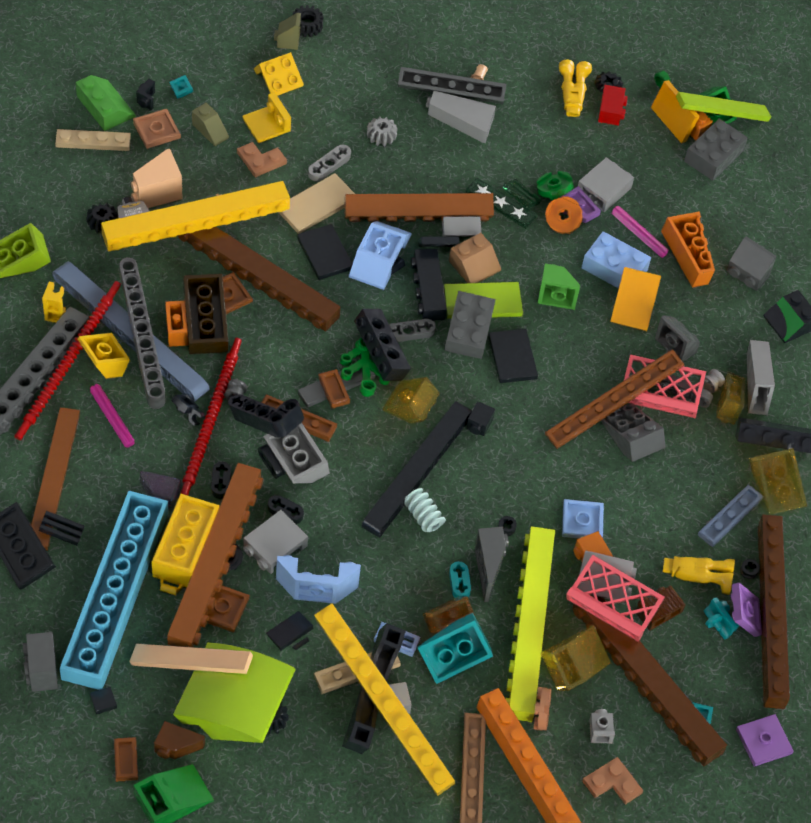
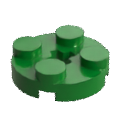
M557 171L558 174L552 175L551 172L542 175L537 180L538 194L553 201L572 191L574 186L569 173Z

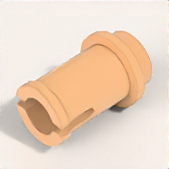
M482 64L478 65L471 78L484 80L488 68Z

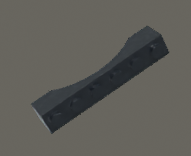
M388 623L379 630L370 657L386 682L406 633L405 630ZM362 686L342 747L363 754L370 747L378 709Z

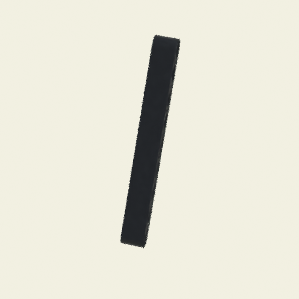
M457 401L453 403L367 514L362 523L363 529L378 538L383 535L405 506L404 500L406 496L418 489L467 425L468 418L473 410Z

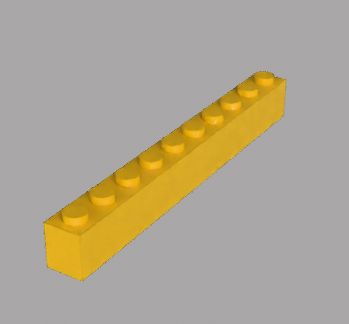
M284 181L102 222V236L108 252L143 243L155 242L160 239L176 237L177 235L211 229L220 225H228L254 217L283 212L290 209V196Z
M331 603L314 616L436 795H440L453 786L455 780L334 605Z

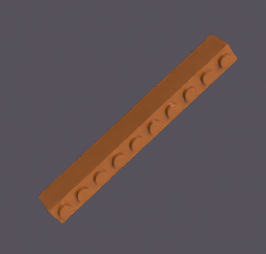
M241 463L237 464L168 632V645L194 648V645L198 646L201 639L200 630L202 627H206L209 618L207 615L208 610L213 609L216 601L214 595L221 590L223 580H221L222 575H226L230 565L228 560L235 555L237 547L235 543L242 537L243 523L248 522L250 516L249 508L254 506L257 498L255 493L257 489L260 490L262 487L261 469Z

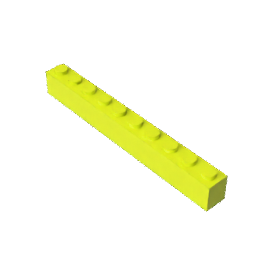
M532 526L530 533L525 534L524 546H527V551H523L522 563L525 564V569H521L520 581H523V587H519L517 599H521V605H517L515 617H519V622L514 624L513 635L517 636L516 642H512L511 654L515 655L514 660H510L509 672L512 673V679H508L506 691L510 692V697L506 698V701L517 719L528 722L533 721L535 714L555 530Z

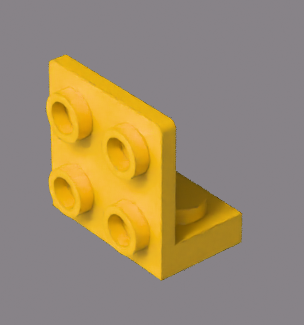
M291 52L260 63L254 68L257 75L262 73L270 94L275 92L278 96L304 86Z
M275 92L268 94L267 107L243 115L245 124L258 143L291 131V116Z

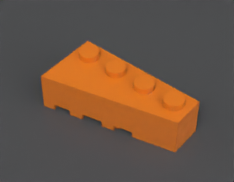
M700 212L667 217L661 231L692 288L708 285L715 272L711 253L707 248V238L704 237L703 233L704 227L700 222Z

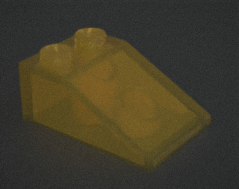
M794 448L749 458L754 479L761 495L764 496L763 501L769 515L807 506Z

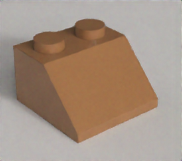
M482 233L451 248L449 262L467 283H479L501 271L493 246Z

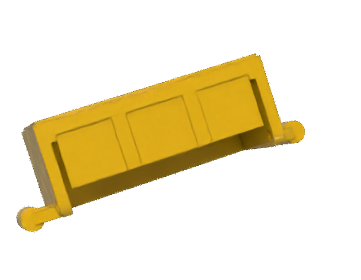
M180 494L152 560V576L160 579V591L176 596L177 592L183 587L188 586L220 505ZM164 581L179 585V587L165 584Z

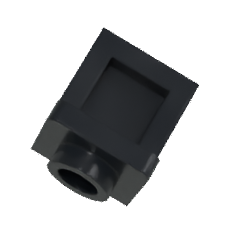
M149 78L136 91L137 103L142 108L149 110L154 108L152 96L155 94V81Z

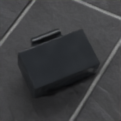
M297 611L266 632V634L282 651L314 628ZM308 637L295 644L292 648L297 650L308 643Z

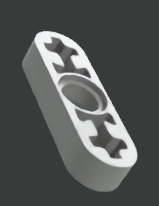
M339 145L309 166L308 177L312 181H321L350 160V147ZM332 161L335 164L332 166H328L325 164V162Z

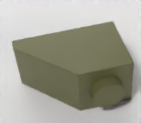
M296 13L279 23V28L275 30L274 34L277 48L298 50L301 13Z
M204 103L192 111V125L214 146L229 138L218 113L209 104Z

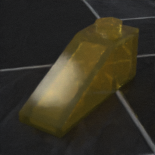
M731 372L726 374L716 418H719L724 423L734 425L744 407L745 378Z

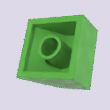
M545 264L538 303L575 310L580 284L564 267L555 264Z

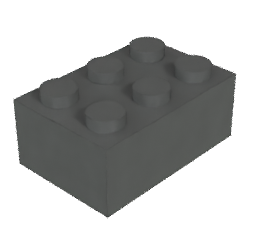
M718 119L687 149L684 162L713 181L744 151L748 137L721 119Z
M458 291L444 351L482 359L496 299Z

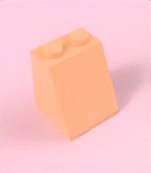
M170 149L165 150L133 173L131 187L134 193L131 195L134 202L144 201L147 208L182 199V175Z

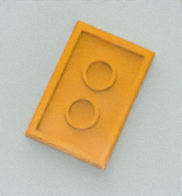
M669 80L664 81L651 109L680 143H684L687 141L700 116L694 110L682 109L676 98L678 90Z
M624 267L610 322L647 331L661 276Z

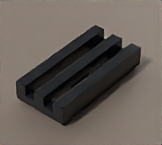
M46 511L38 531L77 546L85 526ZM45 524L57 528V530L47 527ZM62 532H67V533H69V534H72V535L76 536V538L73 537V536L67 535V534H65V533H62Z

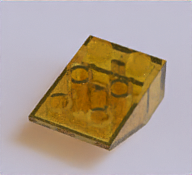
M594 625L541 652L558 691H569L611 663Z

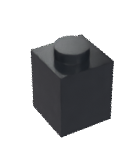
M477 401L468 418L466 429L475 435L485 436L494 419L495 408Z

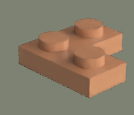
M253 142L237 148V154L254 177L287 164V159L278 147L261 154Z
M618 757L582 780L594 798L613 788L624 804H627L643 793V789Z

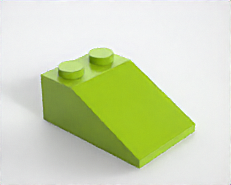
M32 223L0 240V278L36 271L51 262L43 234Z

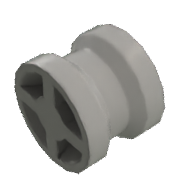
M716 369L710 370L708 375H705L703 388L711 393L717 391L718 387L725 383L722 373Z

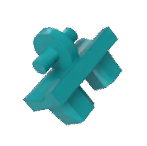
M716 597L703 610L708 617L705 625L708 628L715 627L725 640L740 625L735 623L733 617L729 615L730 606L726 601H719Z

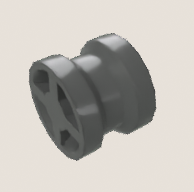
M238 379L230 380L228 383L229 389L225 391L224 396L229 400L234 395H243L247 391V384Z

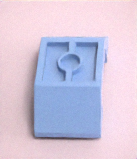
M379 221L372 222L356 252L349 278L384 290L391 277L392 266L401 248L405 249L412 233Z
M290 555L277 556L276 580L296 600L336 604L358 588L361 565L353 562H340L338 577H333L329 574L297 573L298 558Z

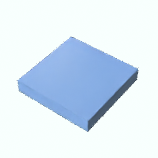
M564 499L562 537L581 538L599 531L603 538L604 503Z

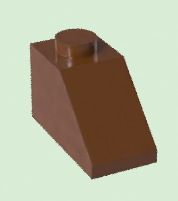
M164 721L154 742V751L161 758L177 759L203 749L205 746V736Z

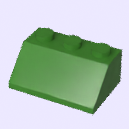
M90 75L76 82L77 97L104 131L136 117L135 113L108 80Z

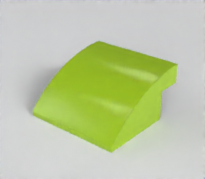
M207 642L205 647L207 649L251 651L253 657L247 674L194 670L173 715L182 724L199 725L211 739L263 743L296 669L284 662L252 650Z

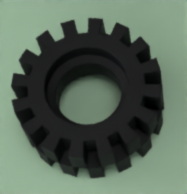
M302 5L300 9L296 8L293 11V15L301 13L300 36L304 34L303 37L307 35L313 37V34L316 36L318 32L322 31L324 17L319 8L315 9V6L309 8V5H306V8H304ZM310 19L314 22L305 23L302 20Z

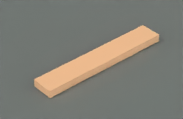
M136 644L129 662L132 666L247 674L253 655L251 651Z

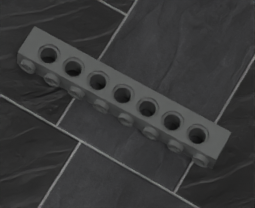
M69 307L1 387L0 413L4 414L0 415V435L8 431L11 422L21 415L25 405L32 402L34 394L38 390L43 389L49 376L52 377V373H56L55 369L61 363V360H64L63 356L67 355L66 352L70 351L69 347L73 346L72 342H76L75 338H78L81 329H84L83 326L87 324L86 321L90 320L89 316Z

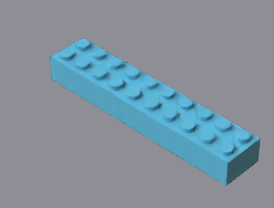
M128 491L61 663V680L97 690L103 689L168 516L167 500Z

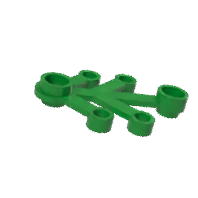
M361 337L356 341L353 350L341 355L340 364L349 367L343 368L340 376L343 380H351L353 373L362 368V382L359 390L364 397H370L376 389V383L371 380L370 370L379 376L378 380L381 384L388 385L390 381H383L375 363L369 359L371 355ZM361 354V359L351 365L352 359Z

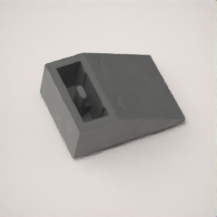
M634 404L625 405L601 420L620 451L632 462L666 448L664 428Z

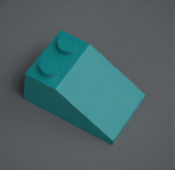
M473 613L453 622L417 647L436 684L493 657L492 649Z

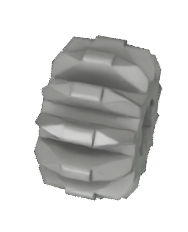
M379 116L378 120L373 118L367 126V136L370 138L371 143L376 142L377 146L382 144L385 147L386 143L391 145L397 137V125L394 124L393 120L388 121L387 117L382 119Z

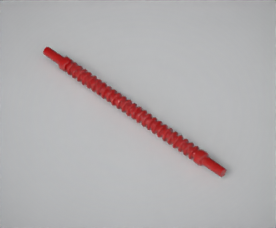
M115 281L108 293L102 296L100 299L101 303H98V307H95V311L92 312L93 316H89L90 320L86 321L87 324L83 326L84 329H81L78 337L91 335L94 332L93 328H97L96 324L100 323L99 320L103 319L102 315H105V311H108V307L112 305V299L121 287L120 282ZM75 338L76 342H72L73 346L69 347L70 351L66 352L67 355L63 356L64 360H61V364H58V369H55L56 373H52V377L49 378L50 382H46L47 387H43L44 391L40 392L41 396H37L38 400L34 401L35 405H31L32 409H29V413L24 416V422L14 436L16 439L21 441L29 427L35 424L37 421L36 417H39V413H42L41 408H45V404L48 403L47 399H51L50 395L54 394L53 390H57L56 386L60 385L59 381H63L62 377L66 376L65 372H68V368H71V364L74 363L73 359H77V355L80 354L79 350H83L78 338Z
M240 338L234 339L230 353L226 355L224 365L222 366L223 369L219 375L220 378L211 398L212 401H210L208 406L209 410H207L203 420L204 424H202L200 429L201 433H199L195 443L196 447H194L190 457L191 461H189V466H187L185 472L186 475H184L182 480L184 484L180 494L188 496L191 486L195 484L197 473L199 472L198 468L201 467L200 463H202L204 458L203 454L206 452L205 449H207L209 444L208 440H210V435H212L214 429L213 426H215L217 421L216 417H218L221 404L225 398V391L228 389V383L238 361L237 354L242 342Z

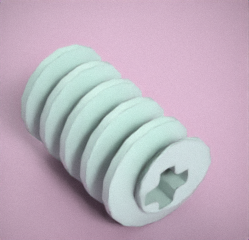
M418 488L406 496L404 504L408 507L410 513H413V517L424 532L435 531L445 523L446 519L445 517H440L442 513L436 511L437 506L432 505L433 500L431 498L427 499L429 494L427 492L422 493L423 489Z

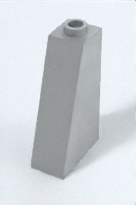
M433 91L432 97H428L426 107L429 108L428 115L482 143H486L496 106L438 91Z
M750 340L747 350L748 413L768 415L775 387L769 342Z

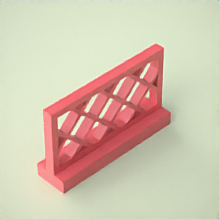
M630 355L624 380L629 378L630 371L632 374H635L632 368L633 361L641 362L646 367V364H650L655 360ZM683 366L677 370L681 373V378L673 381L668 376L669 385L662 388L657 383L656 386L659 391L655 393L645 391L628 403L696 418L706 371ZM693 374L701 376L700 382L692 385L688 379ZM685 379L690 388L681 393L676 384ZM672 386L678 393L673 398L668 397L664 392ZM693 391L696 396L695 403L686 401L683 395Z
M594 555L591 556L576 582L566 594L567 600L638 642L665 598ZM594 562L602 566L603 573L591 576L590 567ZM616 574L620 577L621 584L609 586L607 576ZM604 577L607 587L595 589L592 579ZM590 580L591 591L583 592L578 589L581 582ZM625 586H636L639 594L627 597ZM622 587L625 598L613 600L611 590ZM608 591L610 601L603 603L598 601L596 593ZM651 595L658 599L654 606L645 607L643 597ZM640 598L643 608L631 611L628 600ZM626 601L628 612H617L614 604ZM644 612L646 620L642 626L634 622L632 614Z

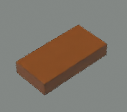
M337 369L318 375L331 409L350 404V398Z
M136 737L114 739L116 782L138 780Z

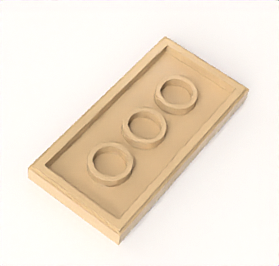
M334 173L290 198V209L278 213L299 234L345 208V194L355 193Z

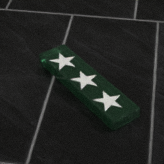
M476 178L466 188V193H493L494 210L525 229L536 218L537 214L479 178Z

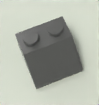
M745 236L730 259L726 271L732 277L744 282L747 287L757 291L770 277L777 256Z
M666 315L661 317L655 339L668 352L673 349L682 362L696 354L700 345L698 338L691 334L684 324L675 317Z

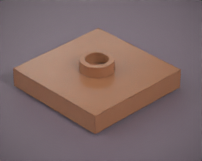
M167 109L133 119V124L146 149L181 138V134Z

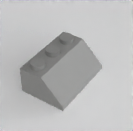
M302 423L285 437L277 438L269 434L263 436L292 483H313L330 474L328 462Z

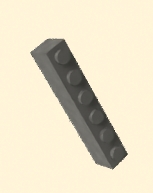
M401 67L398 87L431 93L438 91L462 98L498 104L504 103L507 85L505 83Z

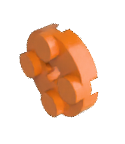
M567 196L551 201L545 212L546 221L550 228L560 234L573 233L580 226L583 219V212L578 202ZM568 211L567 215L569 217L562 220L559 215L560 212Z

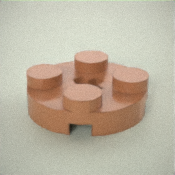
M538 687L537 699L540 702L535 704V715L539 716L535 717L534 730L542 731L547 730L551 689Z

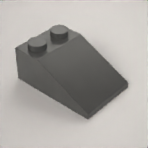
M503 526L478 529L474 549L484 602H489L503 557L506 556L508 535L504 534Z

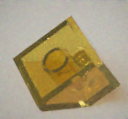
M427 377L403 380L398 383L382 410L408 423L423 422L427 418L431 407L436 403L440 392Z

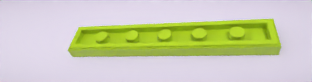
M678 92L676 95L682 109L769 122L771 119V115L765 105Z

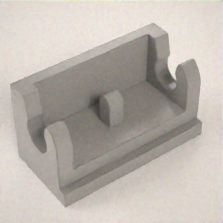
M443 217V237L475 236L481 233L480 217Z

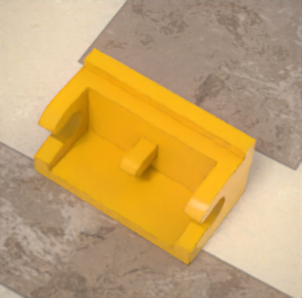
M49 282L42 298L44 317L46 321L56 323L66 312L62 301L64 288L61 286L60 291L54 293V282Z

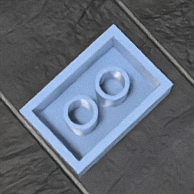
M602 232L584 255L582 269L619 288L624 267L647 272L651 257Z

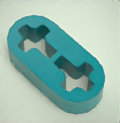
M454 562L449 571L452 594L458 600H465L471 592L469 570L465 563ZM456 569H460V572H462L461 578H458ZM459 584H462V588L465 590L464 593L458 590Z

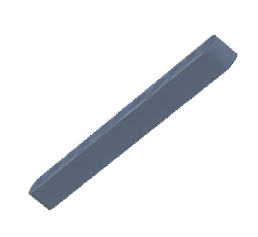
M69 261L52 272L54 280L60 286H63L69 294L91 313L95 311V307H98V303H101L100 299L102 296L106 295L101 288ZM113 300L112 305L108 307V311H105V315H102L103 319L100 321L136 352L128 312ZM153 335L162 376L180 392L187 394L194 402L208 392L209 385Z

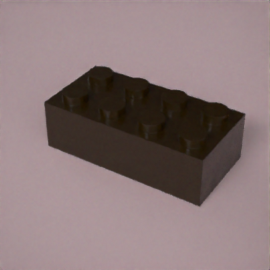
M222 274L183 276L189 355L228 352V331Z

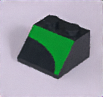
M799 290L783 296L763 315L784 343L811 332V305Z

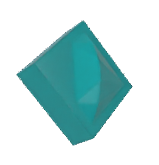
M186 75L169 82L177 99L193 92V88Z

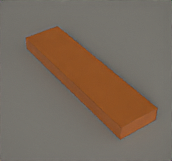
M266 394L261 403L277 409L284 401ZM301 409L304 415L302 424L307 432L329 442L337 428V423Z

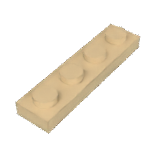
M57 129L55 144L59 148L129 151L131 133Z
M398 656L393 664L392 669L400 667V660ZM345 662L314 673V678L321 694L358 682Z

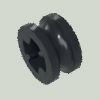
M510 516L502 517L499 520L498 527L504 526V523L510 524L511 528L503 527V531L508 536L513 535L516 531V520Z
M747 559L743 561L740 573L746 579H754L760 570V566L755 560ZM747 566H750L751 569L753 568V572H749V569L746 570Z

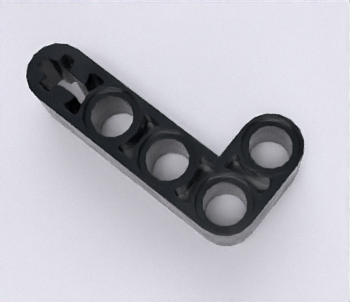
M241 394L234 395L228 400L229 407L236 421L277 438L285 437L304 420L301 407L296 399L286 400L277 409Z

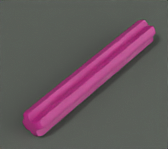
M616 206L612 210V215L661 258L668 254L669 250L620 206Z
M99 384L91 386V394L126 448L133 446L134 439L101 386Z

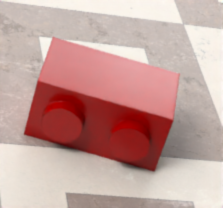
M604 85L598 122L619 126L620 119L624 120L626 109H623V106L626 107L628 96H625L626 88Z

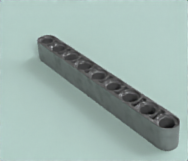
M124 258L120 261V279L146 399L151 408L159 409L165 404V387L138 266L133 258Z

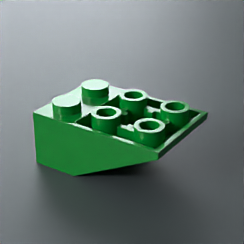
M193 764L154 774L134 784V796L150 823H173L214 801Z

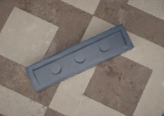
M748 484L698 532V536L711 547H714L764 496Z

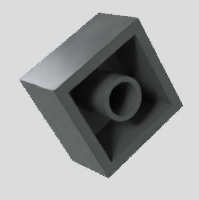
M53 632L26 634L27 643H23V653L25 656L24 669L27 685L31 684L32 692L58 689Z

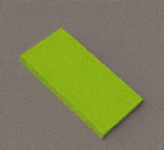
M519 282L444 284L447 319H452L458 291L496 299L492 317H520L523 315Z

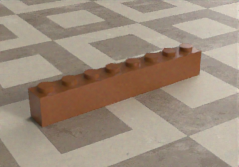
M493 193L345 194L344 197L345 219H349V222H360V219H368V222L379 221V219H386V222H396L397 219H405V222H414L416 219L431 222L434 221V218H441V221H443V217H480L481 221H489V218L494 216Z

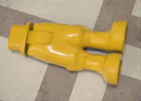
M567 59L559 63V72L564 78L561 88L563 90L564 109L567 116L579 117L583 109L582 105L587 90L584 82L585 78L592 71V65L589 62L582 61L577 64L575 84L573 83L574 62Z
M674 556V559H664L663 572L670 573L671 577H674L675 574V577L685 581L719 584L722 593L730 595L735 559L713 561L710 558Z

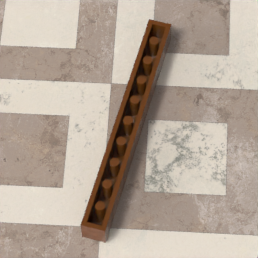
M213 227L211 229L177 235L181 241L188 242L195 250L202 251L213 261L216 260L226 270L233 271L240 279L247 280L254 288L264 291L271 299H276L285 308L296 312L300 318L312 322L316 328H321L326 332L339 319L341 308L339 305L219 228Z
M762 514L758 524L763 701L765 708L785 709L790 699L783 516Z
M597 597L598 601L602 603L607 602L604 598ZM576 604L573 605L575 616L583 620L588 632L597 637L600 646L612 655L613 662L617 666L620 665L625 671L627 679L636 684L639 693L651 702L653 710L661 714L666 726L671 730L673 729L678 735L680 743L690 749L695 761L706 766L724 753L727 744L640 641L634 640Z

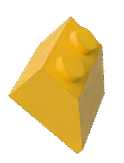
M112 333L78 337L82 347L106 379L123 377L130 359Z

